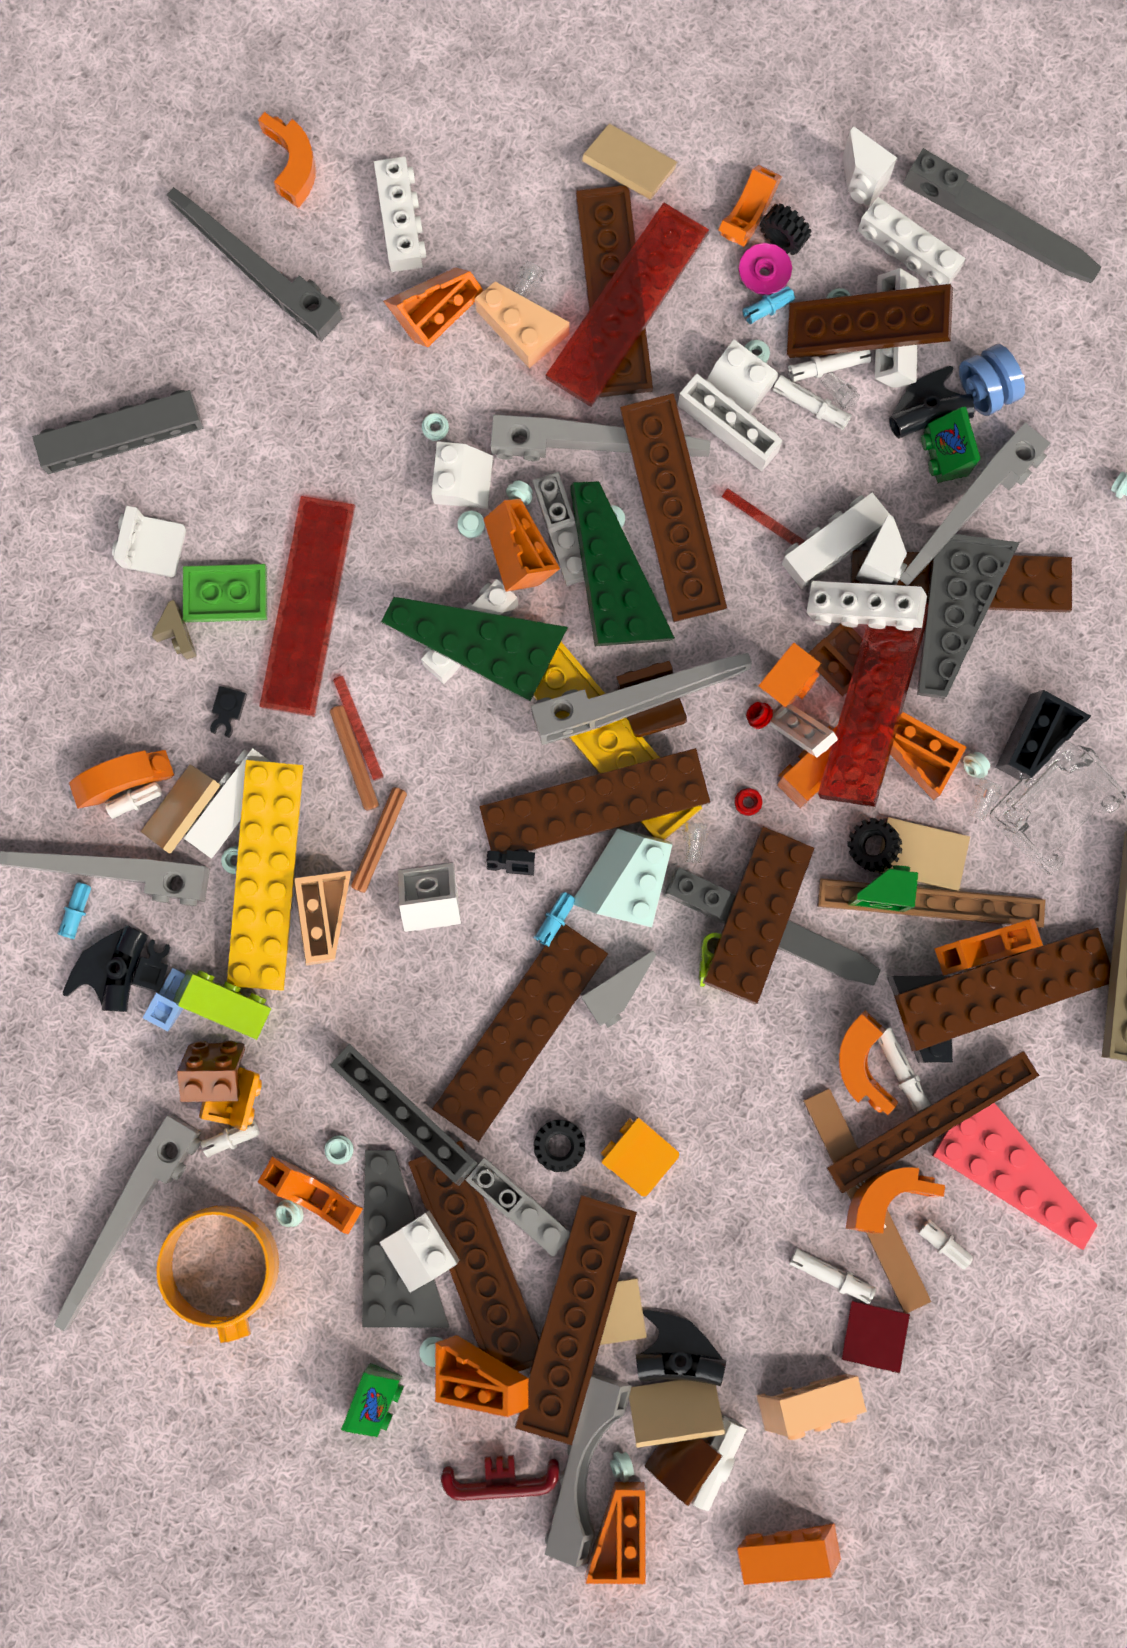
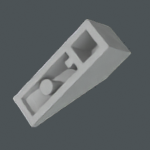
M651 951L581 997L599 1026L605 1023L609 1028L622 1019L619 1014L625 1010L656 957L654 951Z

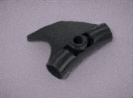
M952 366L932 372L909 386L900 399L893 415L889 416L890 428L898 439L925 429L929 423L961 407L967 408L969 419L974 417L973 395L959 394L948 390L944 386L945 381L953 373Z
M125 925L124 928L102 938L83 951L69 975L62 992L63 996L68 997L81 986L90 985L100 1000L102 1011L127 1012L134 972L149 935ZM119 964L120 970L116 973L115 968Z
M645 1309L643 1315L658 1328L659 1336L656 1342L640 1354H636L639 1381L662 1379L688 1380L721 1387L727 1360L721 1357L709 1339L689 1320L669 1313ZM679 1356L686 1358V1364L683 1367H678L676 1364V1359Z

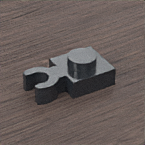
M219 686L212 713L219 716L211 724L210 731L212 734H216L217 728L220 725H225L226 731L224 736L227 738L231 737L233 733L231 720L240 721L247 698L246 693Z
M524 849L507 850V854H502L498 851H487V870L497 871L506 869L508 874L534 876L535 852H529Z
M152 939L146 948L149 957L148 959L144 957L139 958L131 985L159 993L168 965L161 963V960L169 953L170 945L165 944L162 953H157L153 948L155 940Z

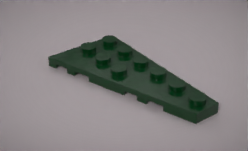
M573 482L570 485L594 646L664 642L675 639L600 482Z
M399 597L392 598L380 622L528 702L531 701L568 629L565 626Z

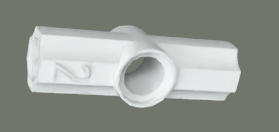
M725 1416L722 1418L725 1434L714 1436L711 1444L723 1456L691 1502L692 1505L701 1510L709 1511L721 1483L725 1482L729 1477L735 1462L734 1455L747 1430L739 1422Z

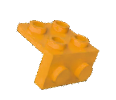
M239 1067V1100L202 1102L199 1118L229 1124L239 1130L246 1131L247 1126L251 1125L254 1118L255 1110L252 1108L254 1098L261 1091L262 1080L259 1079L260 1074Z
M639 1117L634 1121L629 1118L619 1130L622 1136L616 1143L611 1140L600 1153L604 1156L601 1163L618 1175L638 1194L647 1196L679 1158V1152Z

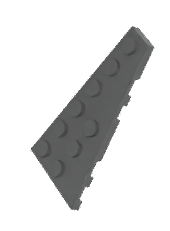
M955 534L932 559L917 695L942 699L947 697L1020 542Z
M365 1150L362 1327L449 1328V1322L435 1279L409 1292L380 1244V1241L416 1219L395 1150Z

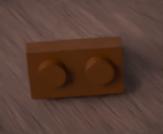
M670 660L616 676L618 690L673 674ZM680 698L627 717L633 735L638 738L680 726L687 722V715Z

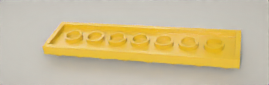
M560 642L533 696L537 701L542 698L554 699L561 697L566 691L574 689L578 691L585 689L588 699L604 695L605 692L566 646ZM559 711L555 716L559 719H565L570 714L566 711ZM627 718L569 737L599 774L660 758L643 737L638 738L633 735ZM698 806L640 823L652 837L665 840L702 810V807Z
M246 760L227 982L238 987L284 991L304 765Z

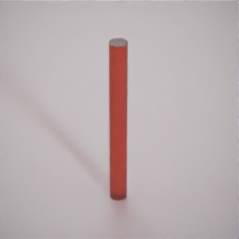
M729 488L722 495V498L791 545L795 543L801 545L805 542L804 539Z
M339 676L333 679L373 781L384 777L345 679L343 676Z

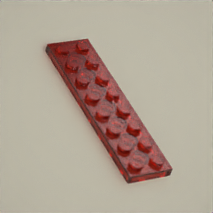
M663 202L546 373V379L592 407L708 236L709 229Z
M301 496L259 705L260 708L315 717L353 523L354 504Z
M929 604L925 605L922 628L903 631L897 629L896 626H885L884 629L866 626L835 733L838 740L832 744L818 795L820 799L876 807L926 627Z

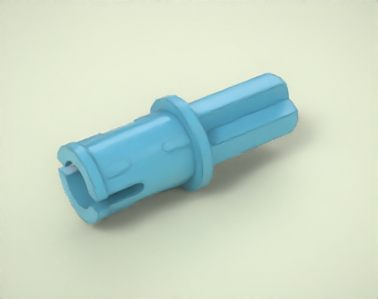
M785 287L770 296L767 294L762 296V300L743 308L744 318L750 315V318L746 319L748 324H753L768 314L774 315L776 310L795 300L794 291L789 287Z
M81 882L76 883L68 907L64 906L65 913L57 932L58 935L75 939L82 916L86 915L83 911L91 891V886Z
M566 892L561 893L551 911L545 913L546 919L536 935H534L533 938L535 940H540L539 943L550 946L561 925H565L564 920L573 907L575 898Z

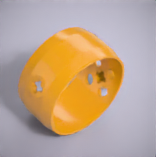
M224 1205L194 1211L182 1219L166 1236L157 1260V1282L163 1299L177 1316L200 1327L217 1328L220 1343L231 1342L251 1334L248 1317L262 1307L271 1295L279 1273L278 1248L267 1226L252 1213L238 1207ZM222 1215L243 1223L255 1234L263 1248L266 1260L264 1285L254 1304L242 1313L232 1316H213L203 1313L191 1306L176 1286L172 1271V1260L176 1243L183 1231L201 1216Z

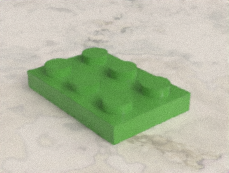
M266 564L183 566V621L185 623L267 620Z

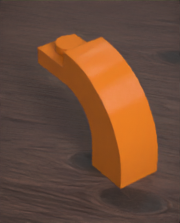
M264 112L258 119L262 133L281 145L289 153L286 167L274 181L277 194L299 208L310 194L316 177V163L310 141L302 127L293 119L286 125L277 116L271 117Z
M761 165L753 168L736 206L721 222L718 229L721 232V236L745 247L769 207L782 176Z
M146 750L98 764L76 776L69 782L77 809L102 804L113 795L138 785L170 779L174 776V772L166 750L146 753Z
M1032 918L934 949L944 976L1043 946L1035 920Z
M865 1010L849 1027L842 1040L839 1053L840 1072L848 1092L857 1103L867 1096L870 1098L868 1100L869 1104L879 1113L884 1111L889 1115L897 1106L898 1101L873 1078L868 1067L870 1048L887 1029Z
M273 1156L258 1180L259 1184L276 1196L288 1199L307 1208L345 1234H349L363 1210L362 1207L351 1201L349 1196L311 1173Z
M914 1167L895 1168L879 1172L867 1179L853 1196L848 1209L846 1229L883 1234L887 1208L896 1196L907 1192L928 1197H944L945 1185L935 1183L936 1178L918 1176L919 1168Z

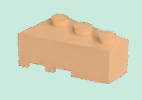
M497 282L491 284L475 298L478 314L528 368L532 367L569 335L568 321Z
M351 871L294 878L306 966L334 962Z
M843 1374L809 1382L810 1385L792 1390V1387L784 1388L782 1394L772 1397L765 1395V1393L757 1395L765 1431L786 1436L788 1440H795L804 1437L805 1432L812 1429L814 1431L830 1429L831 1423L840 1421V1423L855 1421L858 1414L867 1412L858 1376Z

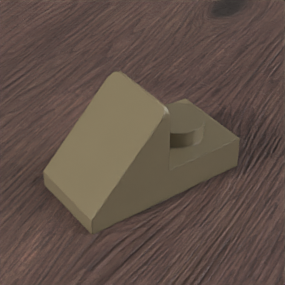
M172 600L168 602L153 631L152 638L158 643L175 636L172 639V644L176 653L182 654L188 660L196 657L197 654L186 623L183 621L180 606Z

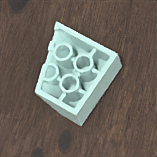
M617 829L575 895L573 905L596 914L652 927L672 849V842Z

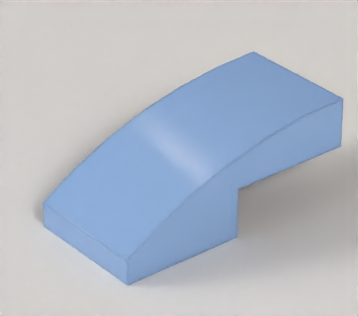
M172 968L160 992L156 993L143 1019L166 1031L171 1029L183 1008L175 1004L173 999L185 976L184 973Z

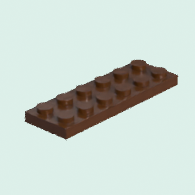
M951 284L790 303L787 355L789 358L949 342L951 341L953 287Z
M764 826L760 829L703 984L751 1004H758L814 852V847Z

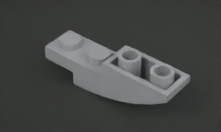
M559 472L532 480L545 526L566 586L584 581L575 519Z
M485 1157L466 1178V1181L552 1256L569 1239L570 1231Z

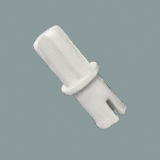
M154 782L135 791L127 790L126 794L105 802V807L110 817L114 819L133 809L139 810L140 805L161 796L162 792L157 782Z
M254 1120L251 1125L247 1126L246 1131L235 1127L231 1129L226 1127L224 1132L201 1141L202 1148L214 1144V1147L203 1152L209 1158L228 1148L236 1149V1145L259 1135V1128Z
M928 1219L921 1227L922 1229L918 1231L919 1235L938 1249L937 1253L941 1254L943 1252L960 1268L966 1269L973 1260L972 1255L953 1240L954 1236L952 1234L949 1236L932 1220Z

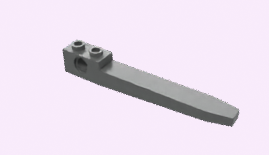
M924 148L921 150L902 185L1064 275L1088 283L1094 281L1102 267L1081 248L968 182L967 178L969 175L928 150Z
M173 187L166 194L170 203L282 310L321 342L343 319L340 304L331 296L325 297L315 282L310 279L306 281L299 275L292 283L176 188ZM312 304L318 305L314 310H307Z
M681 868L675 871L664 895L724 924L735 898V895L731 894L730 891ZM788 920L778 949L843 979L872 986L875 985L881 970L859 953Z

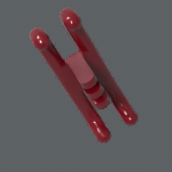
M508 1455L507 1462L509 1467L503 1468V1456H496L497 1468H492L491 1456L485 1457L486 1482L460 1483L455 1479L453 1468L446 1466L441 1474V1484L445 1493L450 1498L458 1501L540 1496L549 1493L556 1486L559 1478V1462L556 1459H550L547 1465V1473L541 1478L516 1479L514 1455Z

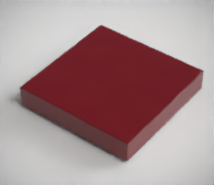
M852 1300L841 1360L900 1374L910 1313Z

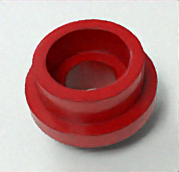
M753 703L746 713L749 725L754 729L765 727L772 719L773 709L767 703Z
M752 788L740 790L734 800L736 810L744 816L757 814L763 803L760 793ZM746 797L751 798L753 806L746 807L743 804V799Z

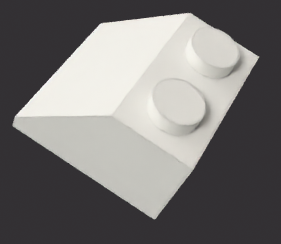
M854 126L850 130L843 153L847 190L855 202L859 204L864 203L869 207L888 184L897 157Z
M733 340L716 362L707 380L725 396L732 398L744 411L752 413L778 380L777 371L736 340Z
M437 441L431 493L433 503L488 509L493 455L466 444Z
M888 514L855 578L856 580L864 584L896 585L898 580H900L907 567V564L903 563L907 552L893 516Z
M454 863L398 870L399 907L405 932L461 924Z
M430 1211L425 1212L380 1241L381 1246L409 1292L432 1281L459 1262L458 1256Z

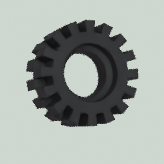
M774 204L759 224V227H761L760 231L765 234V239H769L771 244L782 248L787 254H797L811 237L810 225L804 222L805 218L803 216L799 217L797 215L798 212L796 210L791 211V207H784L783 204Z
M870 818V822L866 819L861 821L863 825L860 827L856 825L854 827L856 831L849 834L851 842L848 841L847 846L850 848V856L853 857V860L865 870L868 869L870 872H875V870L883 872L885 867L890 869L893 867L891 863L893 861L898 862L900 859L897 857L898 853L902 854V848L900 847L902 839L899 837V833L882 819L878 821L876 818ZM874 835L882 836L885 840L884 850L878 855L867 854L865 850L867 839Z
M558 1119L546 1123L539 1129L534 1140V1153L538 1162L547 1170L558 1173L567 1172L575 1168L581 1162L585 1152V1140L582 1132L575 1124L567 1120ZM562 1134L570 1140L571 1149L567 1155L556 1157L550 1153L548 1143L554 1135Z

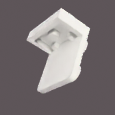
M126 506L125 513L121 514L118 527L120 533L118 540H115L112 546L114 560L122 568L166 577L175 576L186 534L185 526L179 523L144 517L138 508Z

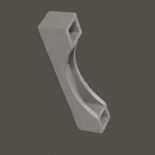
M603 1375L591 1376L572 1445H568L567 1454L569 1458L567 1466L562 1471L560 1477V1484L562 1486L559 1497L553 1505L552 1513L554 1518L552 1526L546 1533L545 1544L547 1546L544 1555L574 1567L588 1563L595 1536L587 1505L586 1483L589 1465L602 1436L614 1422L625 1415L632 1385Z

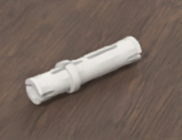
M870 350L837 353L821 358L814 356L811 357L810 361L789 365L788 371H792V373H789V377L792 382L813 376L820 378L828 372L871 362V356L867 357V354L871 353Z
M783 375L779 377L773 388L774 392L783 395L817 415V419H824L842 431L852 417L851 414L831 404V400H824Z
M887 1028L877 1041L896 1075L899 1089H903L915 1113L931 1104L922 1090L919 1076L915 1075L892 1028Z
M799 1248L795 1249V1254L793 1253L789 1265L838 1288V1292L842 1294L847 1293L870 1304L876 1292L875 1286L859 1280L849 1271L839 1270Z

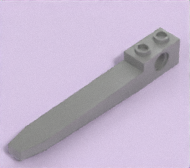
M493 415L491 451L492 455H497L499 459L509 460L513 456H523L527 461H539L540 458H546L547 448L631 453L626 431L623 427L552 418ZM521 435L526 438V441L515 443L513 438ZM685 436L690 457H709L710 440Z
M1025 422L992 458L908 566L900 580L908 586L1000 484L1008 490L1016 483L1022 485L1032 473L1029 468L1031 466L1037 468L1047 457L1044 451L1051 443Z
M749 653L723 658L591 699L587 698L585 689L581 691L576 689L569 690L563 693L561 697L554 699L542 698L534 705H531L532 717L541 744L545 745L600 728L725 681L750 670L752 662ZM559 711H566L570 714L565 719H559L555 716Z
M0 851V866L145 883L144 893L151 895L152 901L169 903V898L180 899V904L197 906V901L205 902L210 874V869L206 866L150 859ZM176 877H182L183 886L181 889L173 891L171 887L172 881Z
M174 1115L166 1116L136 1165L74 1283L54 1326L62 1331L69 1329L159 1180L167 1184L172 1182L173 1179L177 1181L186 1169V1165L183 1164L188 1154L193 1155L201 1144V1140L198 1139L202 1133L201 1131ZM170 1142L176 1144L178 1148V1154L175 1158H170L166 1153V1147Z

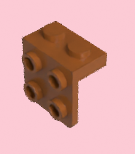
M197 1041L188 1045L177 1070L180 1102L238 1101L240 1097L238 1068L245 1052L244 1043H236L235 1041H224L222 1043Z

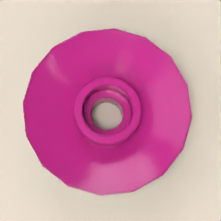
M761 243L754 245L746 250L740 259L739 274L741 281L754 293L763 295L777 293L785 288L791 279V259L785 250L775 244ZM766 269L769 271V275L763 276L760 274V271Z

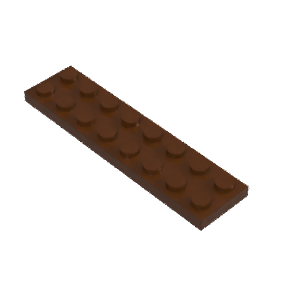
M624 185L576 190L599 397L653 392L629 187Z
M674 393L621 406L620 411L673 623L726 610L727 604Z
M869 550L852 551L851 583H862L855 578ZM907 552L903 563L907 564L906 569L919 552ZM1013 555L988 610L1070 613L1072 611V557ZM932 560L908 585L923 588L927 595L925 608H927ZM898 580L896 584L899 586H907L901 580Z
M694 748L479 807L490 850L507 854V850L524 849L533 851L710 804L711 802L697 749Z
M561 925L550 946L545 945L432 1110L479 1142L601 966L608 953L568 925Z
M1092 928L894 995L911 1050L918 1051L1108 985L1111 964L1099 928Z
M463 1141L456 1142L467 1153ZM425 1155L409 1161V1167L426 1211L431 1212L459 1258V1262L450 1268L449 1271L479 1349L517 1372L532 1367L539 1337L484 1196L472 1187L466 1179L460 1186L455 1184Z
M580 1196L528 1378V1408L518 1413L515 1429L572 1445L633 1229L636 1211L586 1196Z

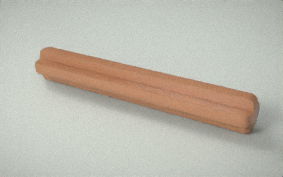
M336 706L330 709V714L362 805L366 811L375 809L379 804L344 706Z
M394 787L391 790L351 886L354 890L365 893L407 796V793L400 788Z

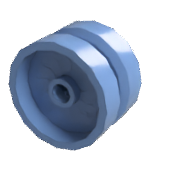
M995 344L983 350L980 356L974 355L962 361L959 366L962 387L966 394L973 395L974 408L983 416H990L1001 410L1004 404L1010 405L1022 399L1025 394V382L1019 364L1012 353L1001 344Z

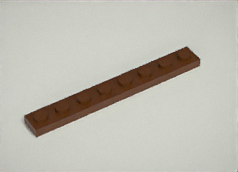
M1021 1051L827 1166L826 1169L840 1193H844L1039 1077V1074L1025 1051Z

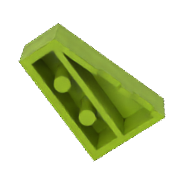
M187 969L173 999L175 1004L257 1040L272 1009L265 1005L267 999L251 993L248 997L239 993L241 988L226 981L224 985L213 981L215 978L213 975L201 970L195 973Z

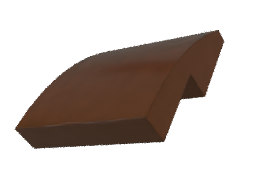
M842 624L837 626L808 653L821 663L817 671L842 697L883 660L852 627H846Z
M704 1438L659 1444L644 1466L673 1495L689 1506L723 1455L709 1441Z

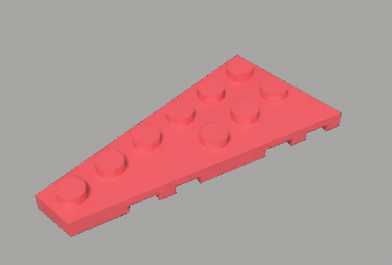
M995 1103L946 1131L932 1154L933 1157L1081 1250H1084L1098 1226Z

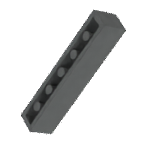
M178 390L173 392L171 396L161 399L150 398L144 404L123 406L118 411L110 414L100 413L86 421H72L59 429H45L40 434L32 437L40 466L49 475L204 429L192 392L190 390Z
M350 1043L330 1064L337 1073L455 1184L460 1186L478 1166V1163Z

